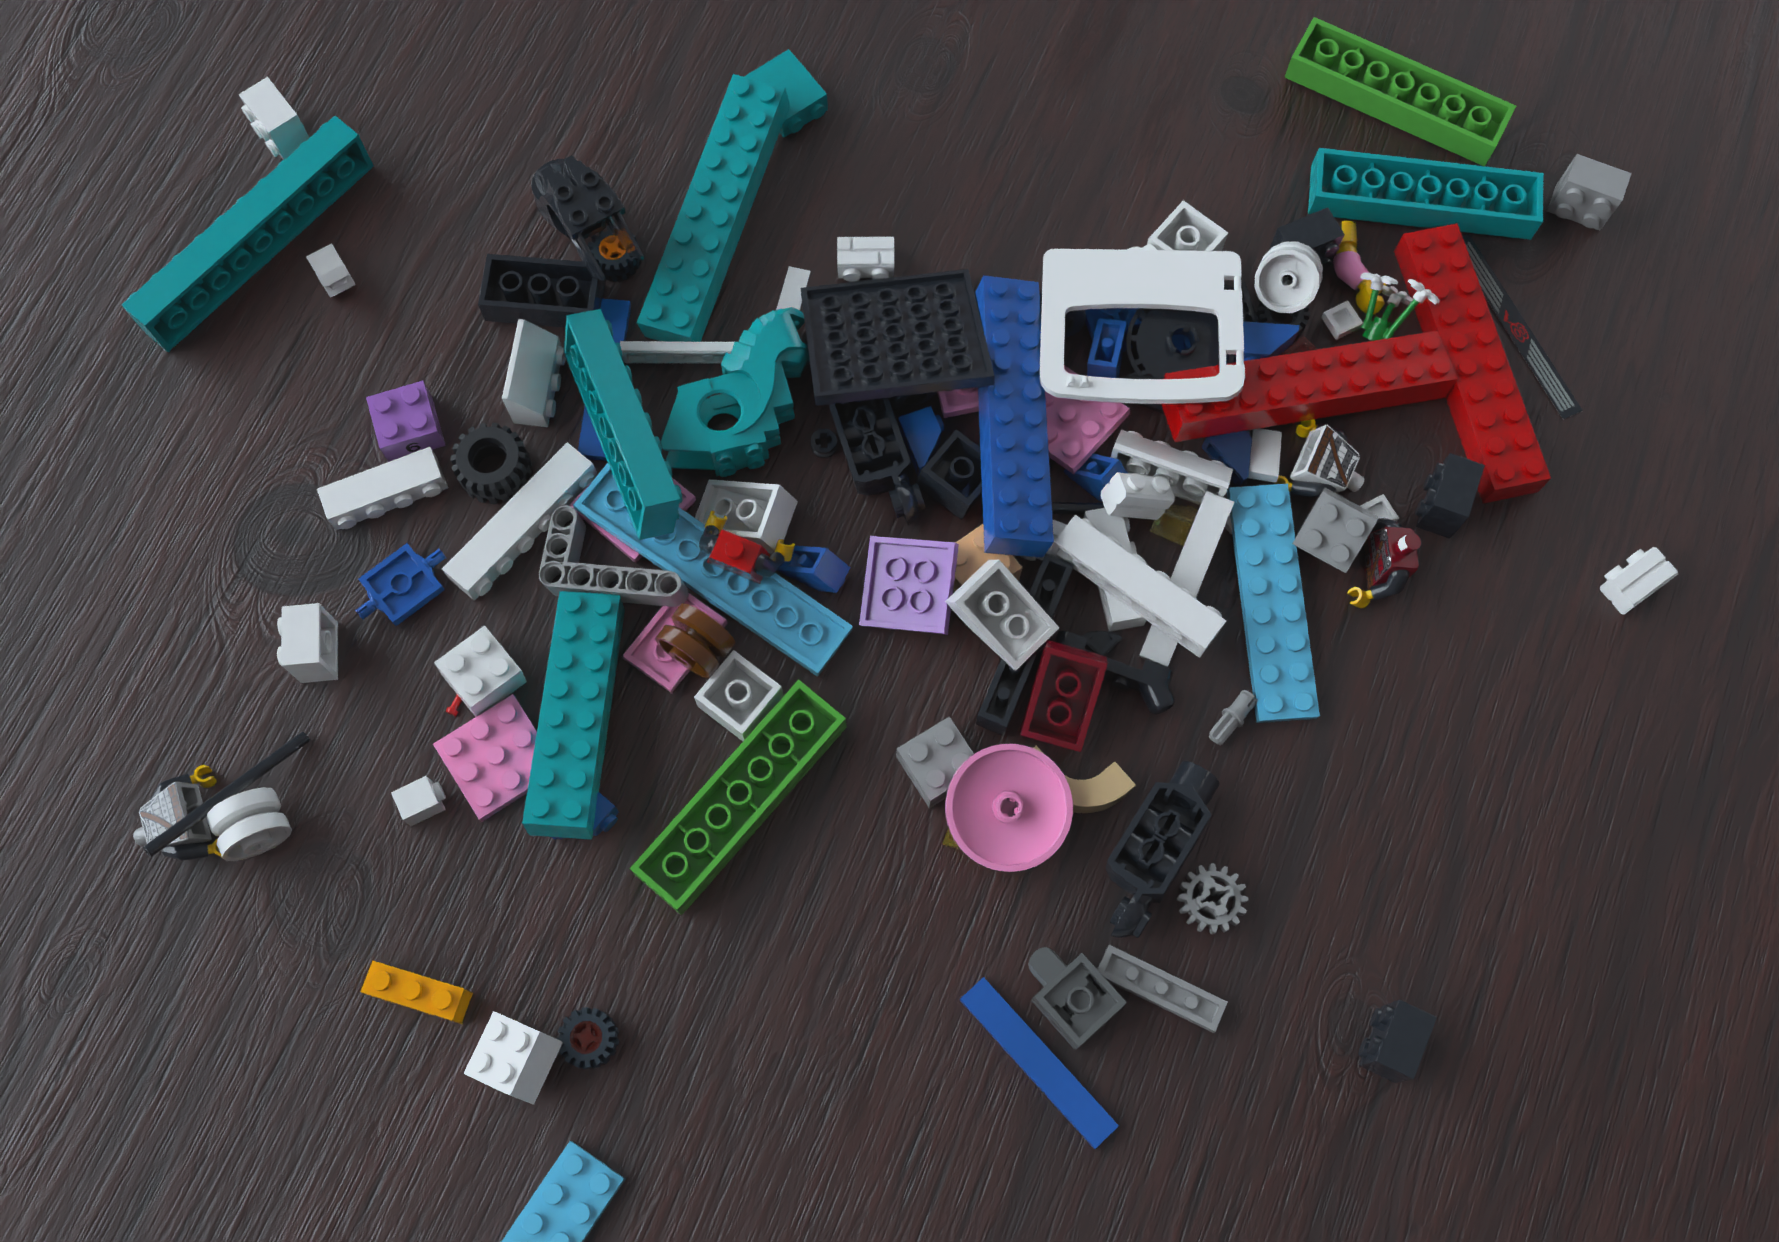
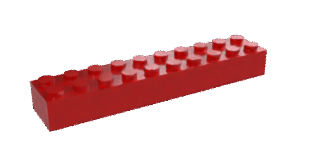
M1458 223L1403 234L1394 253L1410 297L1413 298L1417 292L1408 282L1409 279H1413L1422 283L1425 289L1431 290L1440 301L1435 305L1426 298L1414 310L1423 333L1438 331L1458 377V380L1447 394L1446 400L1467 459L1485 465L1478 486L1483 504L1539 492L1551 479Z
M1438 331L1244 361L1245 380L1243 389L1233 399L1220 402L1162 404L1174 442L1441 399L1447 396L1458 380V377ZM1236 362L1228 363L1226 365H1236ZM1219 365L1165 373L1163 379L1214 377L1220 373Z

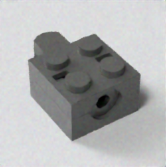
M1048 947L1039 948L1029 959V971L1044 987L1031 1001L1074 1050L1080 1047L1127 1003L1083 953L1068 966Z

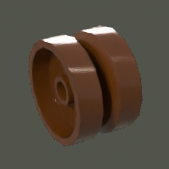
M681 603L671 617L675 626L665 625L656 636L655 641L678 663L693 673L709 679L719 666L716 656L725 657L736 642L730 633L710 616L689 604Z

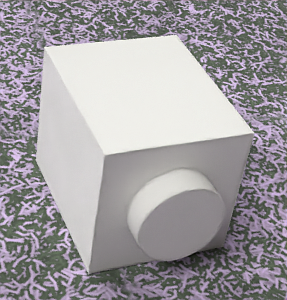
M427 776L391 792L403 821L410 826L446 810L442 803L446 796L439 782L434 783Z

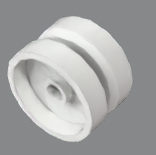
M1283 242L1273 246L1263 256L1255 274V290L1259 300L1267 308L1279 313H1294L1304 309L1314 300L1322 281L1323 266L1318 254L1310 246L1300 242ZM1284 275H1291V276L1293 277V280H1292V281H1289V280H1288V276H1287V277H1283V276H1284Z
M262 787L238 793L215 805L207 813L206 820L211 832L215 836H219L216 844L222 858L226 861H238L260 855L273 849L290 836L292 829L287 817L283 813H278L281 803L272 788Z

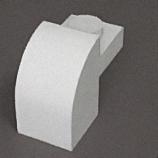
M332 243L306 256L330 298L356 285Z

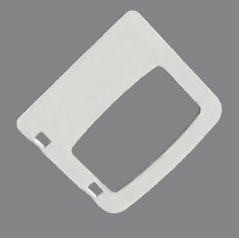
M1050 249L1046 251L1043 256L1041 386L1047 393L1058 398L1114 403H1204L1228 401L1238 396L1243 389L1245 380L1240 256L1231 251ZM1224 280H1234V290H1224ZM1107 308L1173 309L1212 313L1218 318L1220 373L1214 377L1192 379H1123L1069 374L1064 369L1065 315L1069 311ZM1226 354L1236 355V365H1226Z

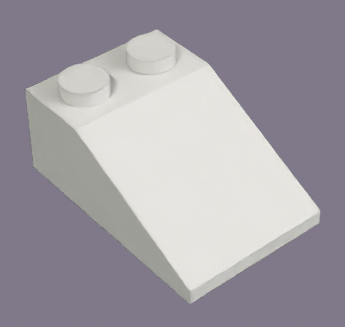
M709 479L695 518L705 525L711 511H715L714 515L719 518L726 516L727 521L723 530L755 542L772 554L775 552L777 541L779 539L784 540L798 501L781 485Z
M988 560L945 601L958 617L1013 670H1017L1059 629L1057 624L1000 560Z

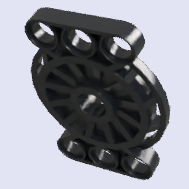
M1224 284V290H1234L1233 286ZM1139 308L1135 312L1126 335V354L1134 373L1128 374L1123 379H1163L1165 373L1219 365V332L1216 315L1173 309H1151L1147 315L1143 313L1145 308ZM1138 318L1141 324L1137 330V335H1131L1133 325ZM1181 334L1186 336L1190 340L1191 348L1182 350L1181 353L1175 352L1177 348L1173 345L1171 338L1174 335ZM1131 343L1135 344L1136 360H1134L1131 352ZM1235 354L1229 355L1227 364L1233 363ZM1135 403L1165 414L1162 405Z

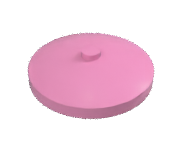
M999 744L976 752L957 769L947 790L945 813L953 839L968 857L993 870L1015 872L1027 870L1043 863L1059 849L1071 826L1073 800L1064 774L1048 756L1025 745Z

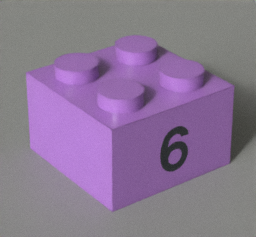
M424 381L366 397L379 448L388 462L427 447H431L433 450L446 446L432 395Z

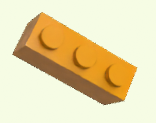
M373 960L360 991L366 995L459 1024L463 1022L473 994L464 988Z

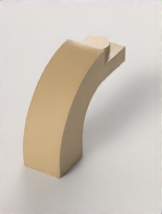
M1036 745L1035 747H1033L1034 749H1036V750L1040 751L1041 753H1043V752L1037 747V745ZM1113 762L1099 775L1090 779L1077 780L1065 776L1071 790L1073 812L1093 813L1110 808L1130 794L1136 786L1116 762Z

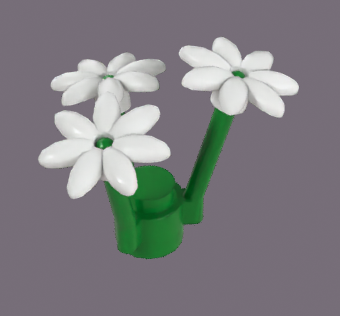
M1362 273L1361 279L1371 280L1372 282L1370 287L1372 293L1367 314L1361 328L1365 329L1362 336L1371 341L1392 338L1394 332L1419 303L1422 304L1428 298L1436 305L1440 302L1439 298L1431 290L1425 289L1422 283L1413 279L1408 280L1411 287L1417 290L1412 298L1405 291L1398 292L1394 286L1388 287L1383 285L1398 284L1396 279L1389 276L1381 277L1377 273ZM1379 290H1383L1382 294L1390 296L1387 301L1389 305L1382 318L1375 316L1372 321ZM1400 301L1408 305L1389 328L1391 323L1387 320L1394 307H1398Z

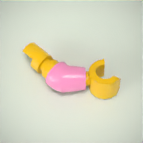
M1342 221V231L1345 235L1333 259L1334 269L1338 278L1352 289H1360L1356 295V303L1360 310L1367 313L1372 293L1370 288L1372 282L1371 280L1360 278L1362 273H1369V271L1363 265L1361 257L1357 253L1356 223L1353 221ZM1379 290L1373 314L1378 313L1385 304L1383 297L1379 296L1383 290Z

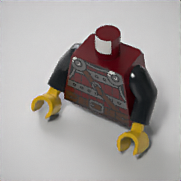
M1378 518L1362 546L1369 591H1364L1358 587L1349 589L1348 595L1358 597L1357 600L1350 602V604L1358 608H1365L1370 603V599L1377 601L1403 591L1408 579L1419 567L1417 549L1421 546V540L1411 528H1402L1399 522L1388 518Z

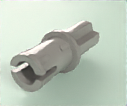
M1242 690L1229 708H1224L1222 711L1223 716L1211 729L1209 738L1217 745H1222L1236 727H1241L1244 724V718L1257 704L1258 700L1254 698L1255 696L1247 690Z

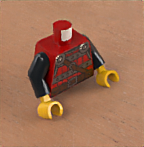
M715 511L710 512L705 523V530L699 541L700 550L710 554L707 563L760 584L763 577H771L782 566L784 561H791L795 547L794 543L792 545L783 544L784 540L779 539L775 552L770 555L763 546L723 530L727 517L719 518L714 515Z

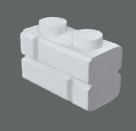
M837 237L838 278H844L848 282H855L860 278H872L874 280L894 277V237Z
M1117 472L1111 478L1110 483L1106 484L1101 490L1100 495L1105 510L1110 516L1158 520L1164 514L1165 509H1168L1173 504L1175 498L1167 478Z
M1652 547L1645 553L1642 549H1639L1626 559L1629 565L1624 569L1618 565L1604 575L1607 581L1600 586V590L1608 600L1612 601V604L1621 614H1626L1677 576L1678 571L1669 561L1665 560L1664 555L1656 547Z

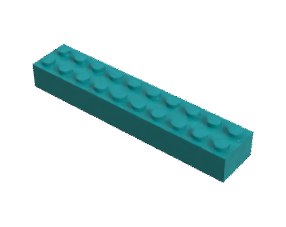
M735 74L732 75L637 320V324L644 337L667 342H701L790 107L785 87Z
M336 116L324 123L315 134L302 142L298 149L282 160L245 196L239 198L236 204L226 213L219 216L202 234L196 236L193 242L182 252L176 254L164 268L152 275L150 280L137 292L132 293L122 304V307L149 337L166 352H169L374 167L359 135Z

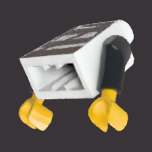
M1315 419L1301 421L1302 425H1297L1296 433L1298 436L1307 439L1290 476L1294 481L1289 483L1288 479L1281 475L1278 476L1275 484L1288 483L1289 492L1292 495L1304 497H1319L1324 487L1334 493L1344 491L1346 488L1353 492L1358 491L1364 483V477L1354 471L1360 457L1359 453L1352 447L1345 432L1322 423L1316 425Z

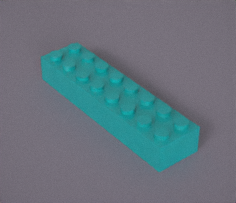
M1319 148L1311 165L1308 214H1313L1328 207L1332 215L1337 218L1425 228H1436L1458 223L1461 232L1531 240L1543 223L1544 173Z
M601 309L567 315L564 355L638 539L643 540L673 533L676 520L679 519V503H682L681 489L678 485H674L670 463L668 460L664 461L662 457L660 439L658 436L654 437L652 433L650 415L648 412L644 413L642 409L641 394L632 385V374L629 366H624L621 346L618 342L615 343L613 339L612 325L609 320H605Z
M559 592L522 821L524 828L531 836L592 839L597 794L600 788L625 613L620 595Z

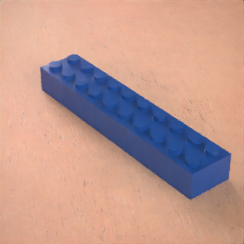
M983 275L975 291V298L995 376V385L978 388L984 553L1043 558L1054 543L1046 398L1045 390L1040 382L1041 312L1039 282Z

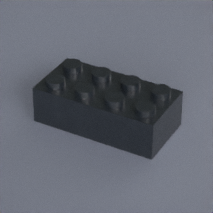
M487 254L478 306L485 321L517 324L518 319H523L534 325L566 328L567 315L600 309L606 279L602 281L598 278H593L583 261ZM597 263L603 273L601 263Z

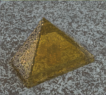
M1171 505L1168 509H1165L1164 514L1158 520H1154L1150 532L1184 546L1198 510L1194 506Z

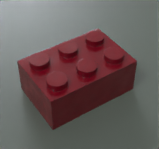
M1047 640L1022 720L1021 735L1081 752L1108 665L1106 656Z

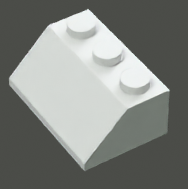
M518 319L502 400L514 424L548 427L549 419L554 417L556 411V402L553 399L555 391H559L561 386L559 369L560 365H564L566 360L564 348H562L558 336L523 319Z

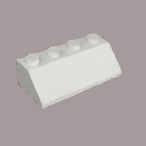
M1120 431L1110 457L1119 459L1129 474L1137 473L1139 475L1167 478L1174 496L1201 505L1206 491L1224 497L1233 469L1226 467L1220 461H1208L1198 457L1194 452L1180 451L1172 448L1166 442L1143 438L1141 434L1135 431Z

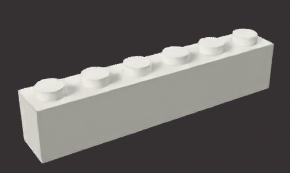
M567 442L442 568L446 576L474 601L479 596L485 595L491 589L492 582L500 574L508 572L513 565V561L521 553L527 552L532 547L534 539L542 531L545 532L549 529L553 512L560 506H569L575 497L596 478L597 472L593 463Z
M1074 515L1053 543L1051 553L1064 561L1074 564L1073 568L1199 658L1226 622L1218 610L1211 606L1206 607L1200 603L1191 591L1185 588L1181 589L1173 584L1167 574L1162 571H1155L1146 565V561L1136 553L1131 554L1126 551L1117 539L1112 536H1105L1099 532L1096 526L1086 518L1081 519Z

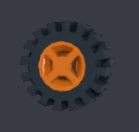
M606 226V232L602 230L598 232L599 236L595 234L591 236L592 242H588V248L596 262L601 263L606 280L610 276L613 281H618L617 276H622V280L627 279L626 273H629L631 276L635 274L634 268H639V261L641 260L634 257L630 258L617 235L614 236L610 228ZM632 233L636 243L638 244L635 235Z

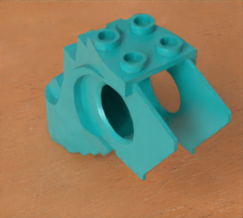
M793 307L781 308L776 311L772 310L762 315L759 319L756 318L749 330L743 331L739 342H734L731 354L725 353L721 363L723 375L677 387L678 394L661 440L663 450L669 451L666 460L669 461L671 468L715 470L716 476L727 477L735 474L737 470L742 468L756 469L765 464L764 460L769 458L768 449L781 444L778 424L795 419L793 400L786 378L801 377L810 362L808 346L801 341L797 332L805 323L802 311ZM727 413L738 419V422L727 430L717 431L707 427L709 420L717 414Z

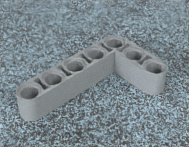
M560 506L553 512L539 570L540 581L553 595L559 597L560 591L620 595L624 603L678 607L681 603H685L689 596L688 588L675 572L579 563L586 532L585 522L571 506ZM573 520L569 526L564 527L568 521ZM567 547L563 554L558 555L561 549ZM561 575L557 582L552 583L556 576ZM590 577L589 581L585 585L580 586L581 582L585 578ZM619 580L615 587L609 588L613 581ZM648 582L645 589L637 591L642 583ZM677 585L673 592L666 593L670 586Z

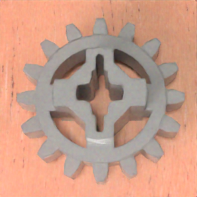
M1211 863L1208 871H1206L1200 865L1196 868L1197 876L1192 872L1186 875L1190 883L1182 882L1179 885V888L1185 892V894H1180L1177 897V901L1185 902V906L1179 910L1180 914L1189 913L1190 917L1186 923L1189 925L1196 921L1198 923L1197 931L1199 932L1207 926L1212 935L1217 932L1218 927L1225 933L1229 930L1228 922L1236 926L1240 923L1236 915L1243 916L1246 914L1247 910L1240 906L1248 901V897L1240 894L1246 886L1245 884L1237 885L1235 881L1239 875L1236 873L1231 877L1228 876V867L1226 866L1220 871H1216L1215 863ZM1214 879L1223 882L1226 886L1215 883ZM1198 883L1199 895L1192 900L1193 889ZM1208 895H1217V897L1224 895L1216 903L1208 901L1201 903ZM1233 898L1232 909L1227 915V901ZM1199 911L1209 914L1211 919L1202 916Z

